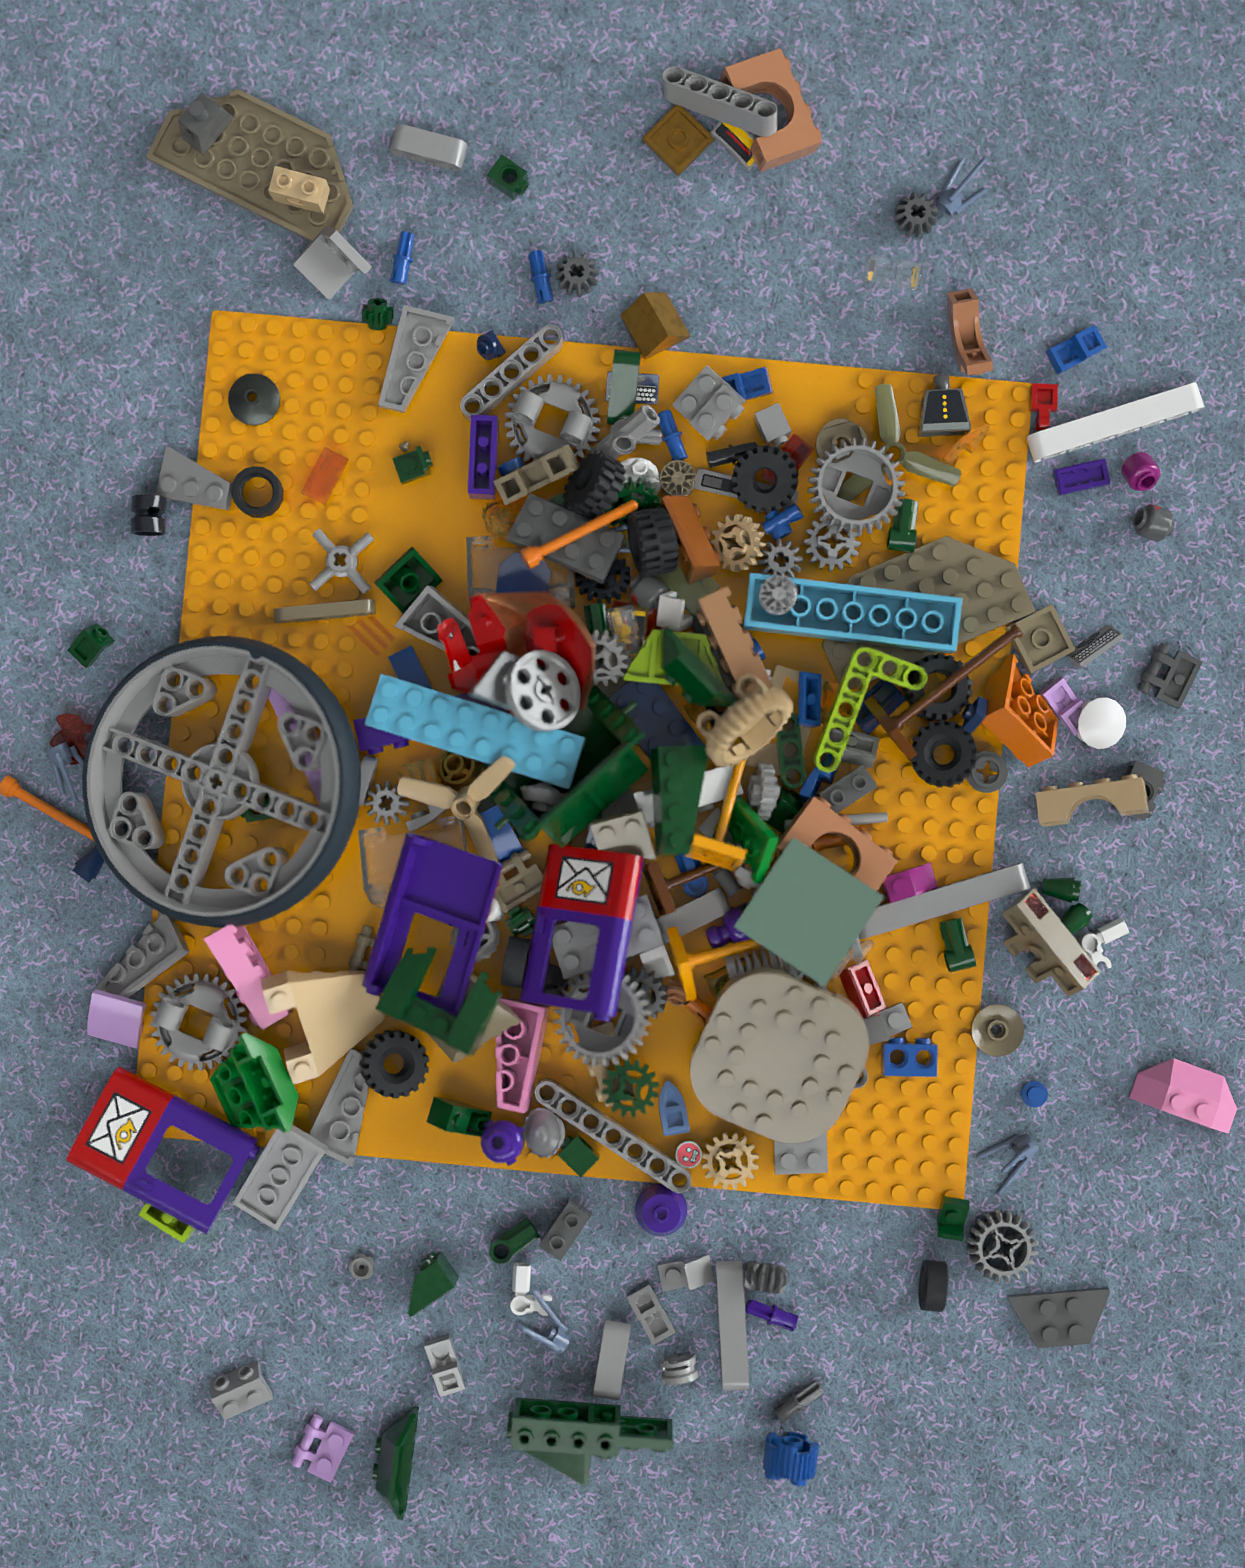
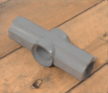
M642 405L627 419L618 420L613 426V431L597 443L590 452L594 453V450H601L615 460L622 454L633 452L636 442L659 424L660 419L655 409L649 405Z

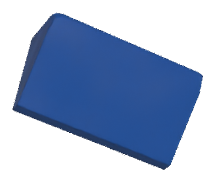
M799 671L798 724L806 728L820 727L822 674Z

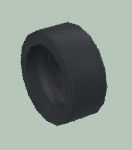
M252 466L237 474L232 483L231 494L234 503L243 513L254 518H264L271 516L279 509L283 501L284 490L280 480L272 471L264 467ZM255 477L268 480L273 489L270 502L262 507L248 505L242 495L245 483Z
M509 936L501 975V985L516 988L522 987L530 939Z
M935 1260L923 1261L918 1290L921 1310L944 1311L949 1282L946 1262Z

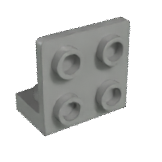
M327 225L293 262V266L327 299H331L356 270L366 274L372 268L337 230Z

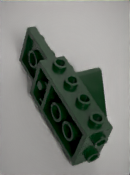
M516 1397L514 1412H509L506 1439H511L510 1449L523 1450L579 1484L589 1486L591 1455H596L601 1459L618 1457V1447H624L630 1451H636L640 1448L651 1449V1451L663 1453L666 1450L672 1451L673 1421L672 1419L622 1416L620 1415L621 1405ZM530 1413V1417H524L523 1415ZM556 1415V1419H551V1416ZM582 1417L585 1421H577V1419Z

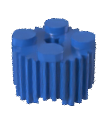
M769 1432L766 1435L763 1460L765 1477L770 1480L787 1479L795 1486H805L806 1481L810 1480V1478L813 1479L816 1475L819 1443L808 1441L807 1435L800 1434V1432H788L787 1436L780 1437L776 1436V1432Z

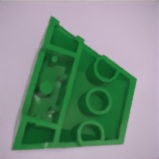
M244 1033L239 1037V1043L229 1051L230 1055L228 1058L221 1062L211 1076L210 1081L231 1125L250 1129L264 1127L265 1130L269 1131L281 1129V1132H288L292 1127L299 1098L296 1088L277 1048Z

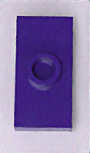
M1105 458L1053 470L1058 496L1111 484Z

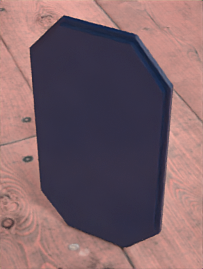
M514 552L499 565L495 593L548 592L551 570L544 560L539 561L540 564L536 567L529 569L521 553Z

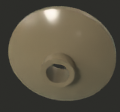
M992 1004L982 1008L976 1014L972 1022L971 1034L974 1043L982 1052L990 1056L1001 1057L1011 1054L1020 1046L1024 1036V1025L1019 1014L1011 1007L1003 1004ZM994 1025L1000 1026L1001 1031L999 1034L992 1033L991 1029Z

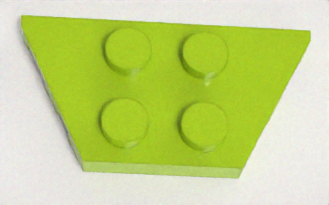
M661 630L651 631L626 671L623 680L669 684L662 677L665 672L661 669ZM673 632L725 685L715 657L710 649L707 636L705 634Z

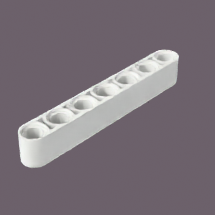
M1191 383L1027 436L1026 440L1033 461L1039 462L1041 458L1049 459L1066 453V450L1071 452L1090 446L1091 442L1096 444L1115 438L1117 434L1121 436L1140 430L1139 427L1147 428L1162 423L1164 419L1169 421L1188 415L1190 411L1192 413L1204 408V404L1197 383Z

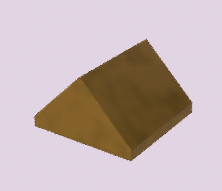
M644 292L621 314V319L644 360L690 338L687 328L667 293Z

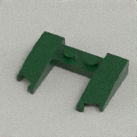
M427 947V953L413 954V948H408L393 972L375 1009L444 1041L446 1045L468 1056L475 1055L502 992L498 991L493 994L485 983L490 978L489 975L481 972L457 1017L416 996L437 949Z

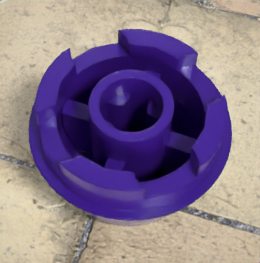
M663 1184L651 1185L641 1192L636 1201V1219L639 1225L649 1234L655 1236L671 1235L678 1231L686 1220V1200L682 1193H676Z

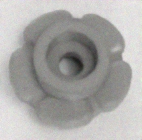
M358 1254L354 1257V1260L350 1261L349 1271L357 1280L368 1279L374 1273V1260L371 1257H366L365 1254Z

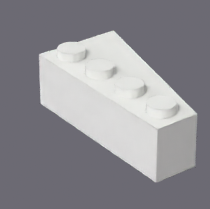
M734 765L732 767H719L705 772L698 808L699 813L713 809V803L721 800L724 802ZM741 783L739 785L737 796L743 794ZM652 789L634 793L633 796L637 808L643 809L649 828L654 827Z

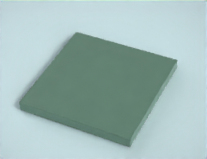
M793 837L734 927L825 987L884 896Z

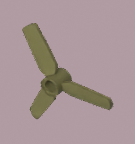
M881 384L876 386L875 396L879 433L885 443L883 455L886 456V451L889 448L895 447L901 453L900 459L897 460L899 465L901 464L908 472L950 486H956L961 476L960 469L918 451L906 452L905 447L898 442L901 430L892 385ZM885 463L881 465V471L883 475H885L886 471L884 470L886 466ZM853 474L840 486L837 497L850 502L869 488L873 481Z

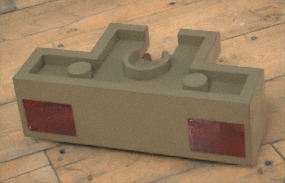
M1035 888L1019 896L1002 913L1016 931L1015 934L1009 936L1003 942L1011 954L1015 957L1020 952L1026 950V952L1032 951L1036 956L1033 962L1024 969L1035 984L1052 976L1067 997L1084 990L1101 972Z

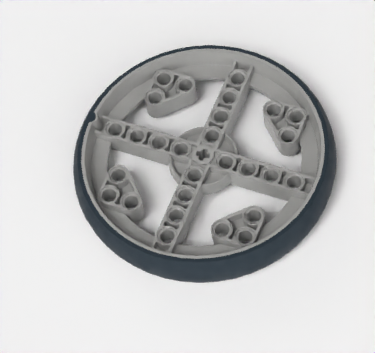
M235 636L203 637L178 643L152 655L132 670L112 691L93 724L87 742L82 773L83 802L91 835L106 865L115 877L143 903L161 914L194 925L208 927L249 925L276 916L302 901L323 882L341 858L352 834L360 803L361 767L358 747L348 718L335 695L316 673L297 658L275 646L258 640ZM179 674L180 683L176 686L175 677ZM216 674L240 676L217 742L203 746L192 755H189L134 733L137 725L151 706L158 715L178 717L213 699L217 692L216 684L205 676ZM257 675L259 684L254 688L252 682L253 678ZM202 683L203 692L199 695L198 686ZM271 688L285 697L299 712L282 714L278 720V729L296 768L303 771H317L321 768L322 786L319 805L260 783L257 765L248 754ZM170 699L172 705L170 710H167L166 703ZM248 700L250 702V709L246 713L244 711V704ZM295 718L297 720V728L292 731L290 724ZM237 726H240L241 735L237 738L235 729ZM319 727L321 737L316 740L314 738V731ZM128 740L131 741V748L129 751L126 747ZM151 749L154 750V757L152 760L149 758V752ZM228 751H231L233 755L230 763H228L226 758ZM310 752L312 762L310 765H307L305 756ZM173 758L177 759V766L175 769H173L172 767ZM125 759L181 780L184 797L193 809L171 874L159 866L145 851V849L160 848L165 842V833L147 794L143 792L123 793L122 776ZM196 767L200 768L199 778L195 776ZM244 784L247 787L245 797L241 794V788ZM267 793L271 798L269 806H266L264 803V797ZM134 798L137 801V806L135 809H133L132 807V801ZM212 800L215 803L213 812L209 809V803ZM290 803L294 805V813L291 816L287 810ZM249 808L310 831L299 850L291 859L285 849L267 847L229 865L225 870L224 876L226 882L234 887L233 889L201 887L224 821L240 816ZM314 812L318 815L316 825H313L311 822V815ZM125 823L128 825L127 834L123 830ZM203 825L206 828V835L204 837L200 833ZM148 832L151 834L150 843H148L146 840V834ZM194 850L197 852L196 862L192 859V852ZM272 853H274L277 858L276 864L274 866L270 862V856ZM240 869L244 872V879L242 881L238 878V871ZM185 875H187L189 879L187 887L183 883V878ZM263 878H265L268 883V887L266 890H263L261 886V881Z

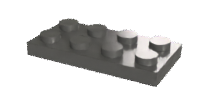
M530 493L507 536V542L521 548L529 545L531 547L535 545L539 547L591 520ZM603 526L543 556V558L603 584L625 540V535Z

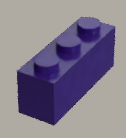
M471 415L468 495L470 499L496 500L497 488L493 481L497 480L498 416Z

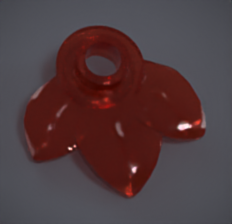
M66 713L58 715L56 717L57 722L62 730L53 736L49 742L50 746L56 747L67 742L69 748L75 746L78 754L84 760L88 742L85 740L84 734L85 732L91 733L93 725L85 724L75 714ZM71 757L73 762L69 765L79 764L74 757Z

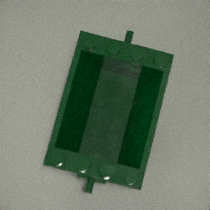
M594 685L589 691L584 711L578 708L574 718L567 725L558 728V730L586 738L571 788L567 789L551 784L559 792L566 794V796L546 814L531 811L532 805L523 801L520 787L523 788V786L528 787L546 782L511 771L489 795L504 815L494 824V827L499 831L510 822L527 841L543 829L563 848L648 771L647 767L632 750V747L645 736L628 716L638 705L632 700L621 709Z

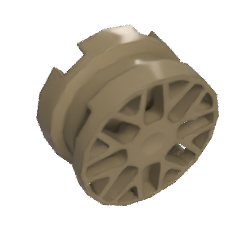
M681 460L671 461L666 464L660 473L662 492L666 496H689L696 484V474L692 466Z

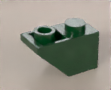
M434 1097L426 1122L446 1132L481 1137L486 1128L484 1124L490 1121L492 1112L456 1100Z

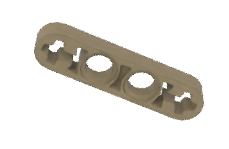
M366 599L275 608L274 622L293 623L376 614L375 600Z

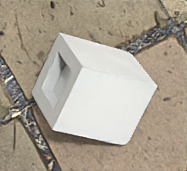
M670 591L659 596L656 626H667L675 631H682L692 627L693 616L684 614L685 601L677 598V592Z
M664 945L639 954L646 973L649 974L654 970V977L656 979L675 975Z

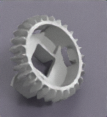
M551 374L548 375L547 382H544L541 376H538V384L536 385L529 380L530 388L528 390L520 386V395L513 394V398L517 401L516 404L508 403V407L513 411L505 413V417L511 419V422L504 423L505 428L512 429V431L506 433V437L515 438L510 443L511 448L519 446L516 455L520 456L525 453L523 461L527 463L530 459L535 461L569 444L570 447H575L576 449L573 452L575 457L585 458L582 451L590 452L592 450L588 443H597V439L592 434L600 433V429L593 426L600 423V418L593 417V415L599 412V409L590 407L595 403V399L586 400L589 391L579 392L581 383L572 387V378L563 383L562 375H559L557 381H553ZM578 402H579L580 405L582 406L583 411H584V414H582V410H581V408H580ZM544 403L569 412L560 433V438L534 428ZM518 424L521 426L523 434L526 438L525 444L524 439L520 433V429H518Z
M852 438L850 446H847L845 440H841L840 449L835 444H832L831 454L826 450L822 452L825 460L820 458L815 460L820 468L812 467L810 470L816 477L808 478V482L814 484V487L808 488L807 492L815 494L809 500V503L818 504L813 512H823L819 520L823 521L828 518L830 520L828 528L832 527L834 523L838 525L837 533H840L844 527L847 528L848 536H850L853 529H856L857 535L861 536L863 528L866 529L868 534H871L873 525L878 530L882 528L881 520L887 524L890 523V518L887 514L896 516L897 511L893 506L901 507L902 502L896 499L905 495L904 491L898 490V488L905 485V481H898L897 479L903 475V471L895 472L899 461L890 462L893 456L892 452L886 456L883 455L885 446L879 448L878 451L875 450V441L869 447L866 446L865 438L862 439L860 445H856L855 438ZM849 451H852V455L849 458L838 463H832L834 458L837 460L840 457L849 455ZM883 463H885L886 465L884 470L888 475V479L892 480L893 482L891 486L886 483L885 477L881 471V465ZM847 471L873 481L863 507L837 497ZM873 514H876L875 516H873V517H871V518H869V519L862 520V519H865V518H868V517L872 516Z
M585 971L586 979L576 975L578 983L575 984L569 981L568 985L571 990L562 989L563 995L568 998L584 1000L588 992L582 993L578 989L582 988L584 990L589 987L591 971ZM629 975L622 979L617 1006L622 1009V1013L612 1037L588 1028V1026H592L594 1013L566 1008L553 1010L561 1015L560 1019L553 1020L555 1024H559L562 1027L556 1030L555 1033L558 1035L564 1034V1037L559 1042L560 1044L569 1043L565 1049L566 1052L570 1053L576 1050L573 1056L574 1059L578 1060L584 1055L582 1061L584 1064H588L592 1058V1065L598 1067L600 1060H602L604 1067H608L609 1059L615 1065H618L619 1056L624 1060H628L627 1051L636 1054L637 1051L634 1045L644 1044L641 1040L642 1036H648L649 1033L645 1031V1028L651 1025V1022L644 1019V1016L650 1015L651 1011L644 1010L643 1007L648 1005L649 1001L640 999L645 994V991H635L639 985L638 982H633L629 985L631 979ZM566 1023H572L574 1025L576 1033L579 1036V1043L574 1042L573 1039H575V1036L571 1030V1026L566 1025Z
M195 973L194 981L191 980L190 975H184V983L180 979H175L176 988L172 985H166L165 987L169 993L161 992L158 994L162 1001H157L153 1004L158 1010L151 1012L150 1015L154 1019L150 1026L157 1027L158 1031L151 1035L154 1037L159 1036L161 1039L155 1044L156 1046H165L161 1053L162 1055L169 1052L172 1054L169 1059L170 1062L178 1058V1067H182L188 1062V1070H192L196 1063L199 1071H202L205 1063L212 1069L215 1067L214 1060L220 1065L224 1061L223 1055L228 1058L230 1049L237 1045L236 1041L239 1042V1037L241 1036L239 1033L248 1030L247 1027L241 1026V1022L247 1021L249 1018L241 1016V1012L247 1010V1007L238 1006V1003L241 1002L240 999L233 997L236 993V988L228 991V981L219 985V976L215 977L211 982L210 974H205L203 980H201L200 973ZM194 987V990L184 993L181 996H177L179 993L181 994L182 992L189 989H193ZM225 998H228L230 1001L227 1004L231 1010V1014L236 1015V1019L234 1020L230 1019L228 1016L227 1010L224 1006ZM189 1004L215 1015L209 1023L203 1040L179 1031ZM214 1049L216 1050V1051L213 1052V1053L207 1054V1055H205V1056H201L203 1053L210 1052V1051H212V1050H214Z

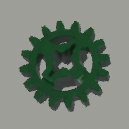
M630 476L626 483H621L623 489L621 492H618V499L616 502L613 501L611 503L612 507L609 511L631 500H635L638 503V508L633 512L660 506L657 490L652 488L650 481L644 484L642 477H639L636 482H633ZM629 514L611 522V525L613 527L618 524L619 526L627 525Z
M636 1059L634 1064H630L629 1060H625L623 1066L620 1064L615 1065V1071L607 1069L606 1072L610 1078H603L602 1083L608 1085V1087L602 1089L601 1092L602 1094L609 1095L605 1099V1104L611 1102L614 1104L612 1112L617 1111L619 1108L621 1109L622 1117L626 1115L627 1111H631L632 1117H636L637 1110H640L643 1114L646 1113L645 1105L654 1106L651 1097H658L659 1094L653 1091V1088L658 1087L659 1082L652 1081L656 1073L647 1072L649 1067L647 1063L640 1067L639 1059ZM627 1070L637 1071L642 1075L638 1077L631 1076ZM618 1076L620 1080L619 1088L612 1091L613 1081ZM625 1079L631 1085L637 1084L635 1096L630 1091H623L626 1088ZM648 1084L647 1095L642 1099L640 1095L641 1089ZM627 1099L632 1101L634 1105H625L619 1101Z

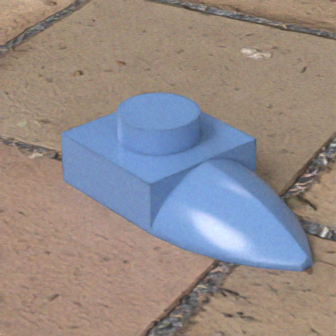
M666 1081L659 1098V1114L663 1135L670 1136L690 1132L683 1097L670 1081Z

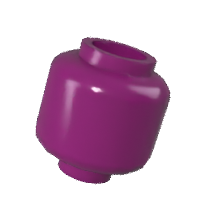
M1146 452L1132 454L1124 461L1121 468L1124 479L1130 488L1135 491H1146L1153 488L1160 478L1158 465L1153 457Z

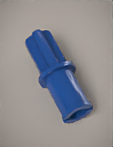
M402 231L400 234L397 253L392 256L394 259L390 278L392 283L406 285L409 266L413 262L410 256L414 234L411 232Z
M542 250L532 251L528 255L532 271L530 279L535 285L537 303L544 304L547 303V300L552 302L554 298L549 282L551 274L547 272L544 253Z
M665 410L658 413L659 425L664 436L662 441L666 442L672 461L687 459L688 455L680 437L682 433L678 432L671 411Z

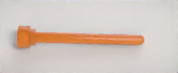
M631 500L539 547L536 545L531 547L529 545L521 549L520 553L526 566L529 569L536 567L540 564L539 561L543 560V556L635 511L638 508V503L635 500Z
M6 775L0 783V794L6 798L9 796L11 798L17 797L94 841L89 826L20 788L21 785L18 783V780L12 776Z

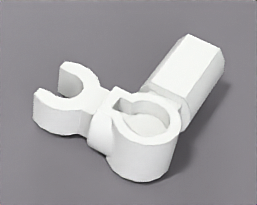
M1120 917L1097 928L1095 933L1083 932L1078 938V943L1096 966L1098 962L1103 961L1109 969L1111 968V962L1102 955L1101 943L1107 944L1128 934L1129 930L1123 918Z
M513 1263L512 1291L515 1294L510 1299L512 1312L520 1316L538 1311L539 1314L548 1316L534 1295H526L530 1291L531 1264ZM541 1295L545 1301H552L551 1295Z

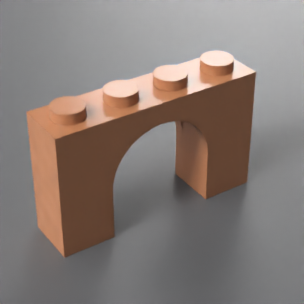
M781 48L727 66L720 77L721 83L748 93H766L774 96L783 104L787 112L788 122L786 127L776 131L771 136L756 138L750 148L760 172L816 152L822 143L820 130L814 126L810 107L807 103H804L800 84L797 80H794L790 71L789 59L783 55Z
M815 796L807 799L778 839L774 852L781 856L793 837L810 848L815 840L823 834L838 836L848 844L852 851L853 868L850 874L877 891L898 862L892 857L893 853L885 846H878L871 841L872 836L862 829L857 830L851 825L852 821L842 813L837 814L831 810L830 803L821 797L816 798Z

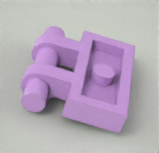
M314 1414L311 1422L307 1423L303 1430L305 1434L301 1443L297 1444L293 1451L294 1457L291 1464L300 1468L304 1459L311 1461L307 1472L331 1483L355 1432L332 1421L327 1430L322 1429L320 1425L323 1418ZM314 1438L322 1440L317 1452L309 1449Z

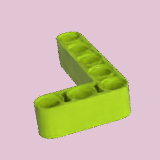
M859 647L854 649L848 659L814 751L813 762L815 766L823 772H831L838 767L871 676L908 689L917 690L922 688L927 681V674L923 668L870 648ZM865 651L868 653L870 660L866 666L861 667L857 663V656ZM886 661H891L894 664V671L891 675L886 676L882 672V665ZM911 670H916L919 673V680L916 684L911 685L907 681V674ZM857 677L860 680V687L857 691L851 692L848 689L847 683L850 678ZM848 702L851 706V712L849 715L842 717L838 713V707L841 703ZM839 727L842 731V736L838 741L833 742L829 739V732L832 728ZM826 752L831 753L833 757L832 763L829 766H821L820 756Z

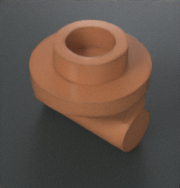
M670 978L666 993L668 1001L674 1006L685 1005L689 1001L686 1000L681 982Z

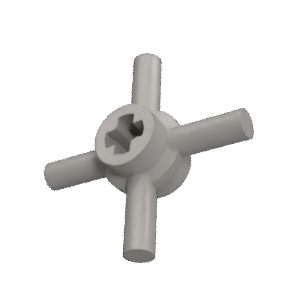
M321 529L316 530L312 536L328 554L326 557L327 568L309 582L312 588L316 591L334 575L337 577L348 576L363 594L367 593L371 586L356 570L358 564L357 555L375 539L367 532L350 548L343 545L335 546ZM340 556L345 558V562L347 563L343 567L339 564L337 560Z

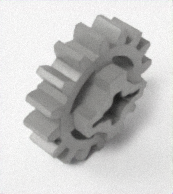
M826 518L820 524L814 520L812 522L814 530L807 529L806 531L810 538L803 541V544L810 547L805 550V555H813L810 563L818 561V569L820 570L824 565H827L829 572L833 571L834 566H837L840 571L843 570V562L850 566L852 564L850 556L857 557L859 554L854 548L861 545V542L855 541V538L858 536L857 532H851L850 536H848L847 528L843 527L842 530L847 535V537H843L841 533H837L838 525L834 523L832 527L827 528V533L824 536L816 537V534L821 529L828 527L830 520ZM830 537L834 538V542L838 543L834 549H831L830 544L826 543ZM816 549H821L826 558L822 557ZM848 549L843 557L836 559L837 553L840 550Z
M596 629L591 636L596 644L595 668L592 679H594V685L596 686L599 681H603V684L608 686L610 679L617 683L619 676L624 677L630 662L627 659L630 652L626 649L623 650L625 641L619 643L616 641L617 634L609 637L608 630H605L603 635H599Z
M758 763V766L755 767V773L750 776L747 787L748 804L762 820L768 821V818L771 817V811H773V808H776L780 787L777 782L778 777H774L775 769H773V764Z

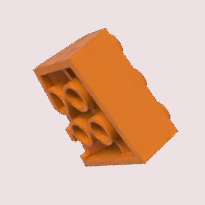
M1012 654L985 685L983 698L988 700L986 717L982 724L989 728L997 736L998 740L1005 744L1013 752L1014 756L1029 768L1054 756L1059 719L1042 694H1035L1031 685V678L1027 673L1022 675L1016 666L1019 660Z

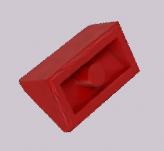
M868 960L838 971L849 1001L855 1005L862 1018H868L887 1008Z

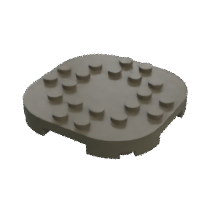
M758 967L752 971L734 976L718 993L712 1012L697 1044H694L691 1052L690 1078L697 1098L714 1115L775 1141L801 1143L819 1137L828 1131L840 1117L867 1061L869 1037L860 1012L843 995L837 992L835 994L788 975L787 971L779 968Z

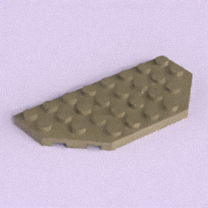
M237 89L230 91L228 95L216 99L214 97L211 98L230 113L234 119L205 154L202 155L182 139L178 121L187 108L169 111L146 155L148 161L309 242H312L326 225L341 233L354 205L330 134ZM275 166L326 179L330 192L324 214L273 201L268 189Z
M947 536L915 549L913 553L907 552L850 576L847 582L848 585L962 598L957 645L1036 612L1015 563ZM824 639L822 644L838 685L840 684L850 654L859 647L870 648L911 664L918 662L926 656L937 654V652ZM864 651L858 654L857 663L859 666L864 667L869 663L868 653ZM886 661L882 665L884 675L894 671V664L891 661ZM871 676L870 682L878 679V677ZM857 677L850 678L847 683L848 689L852 690L859 687L860 680Z

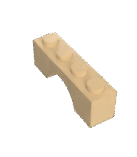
M1132 774L1122 776L1119 781L1111 782L1110 778L1095 780V784L1091 785L1075 782L1068 784V788L1058 789L1057 786L1043 787L1042 792H1035L1039 824L1042 827L1069 824L1074 810L1080 804L1093 799L1110 802L1118 809L1122 816L1149 813L1145 782L1142 777L1138 778L1137 775Z

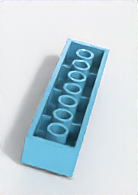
M750 573L743 629L952 654L957 650L962 598L789 578L797 588L796 603L788 612L782 615H773L763 609L759 601L760 589L764 582L772 577V575Z
M384 674L380 675L365 725L491 765L501 756H505L515 762L513 772L567 789L571 788L586 741L584 737L558 729L549 732L535 731L526 727L515 716L512 717L511 714Z

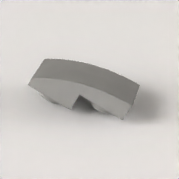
M427 804L430 811L429 814L426 815L424 810L410 815L411 820L406 822L409 832H414L427 826L439 818L447 809Z

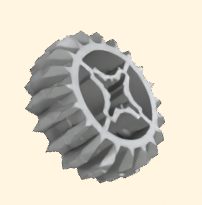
M996 1210L995 1219H993L989 1213H986L985 1218L987 1222L984 1223L981 1219H977L976 1222L980 1229L978 1230L975 1227L970 1229L976 1237H967L968 1243L974 1245L967 1248L969 1254H974L969 1260L972 1264L978 1263L975 1270L978 1273L984 1271L983 1276L986 1279L993 1275V1280L998 1283L1003 1275L1004 1281L1009 1283L1010 1275H1013L1016 1280H1019L1020 1275L1018 1272L1020 1270L1024 1274L1029 1273L1025 1267L1026 1264L1030 1266L1035 1265L1030 1256H1038V1251L1031 1248L1039 1244L1036 1239H1031L1036 1232L1033 1229H1028L1030 1223L1027 1220L1021 1222L1022 1217L1019 1214L1012 1218V1213L1006 1211L1004 1218H1002L1001 1212ZM998 1227H1012L1018 1230L1020 1234L1016 1236L1013 1234L1003 1236ZM991 1231L992 1242L985 1247L986 1250L982 1251L984 1239ZM998 1237L1006 1244L1005 1252L1007 1256L999 1249L1000 1241ZM1023 1242L1022 1252L1015 1261L1013 1252ZM1001 1257L1007 1266H993L986 1262V1259Z

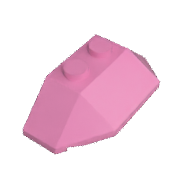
M1174 1058L1138 1072L1129 1098L1228 1134L1237 1110L1224 1076Z

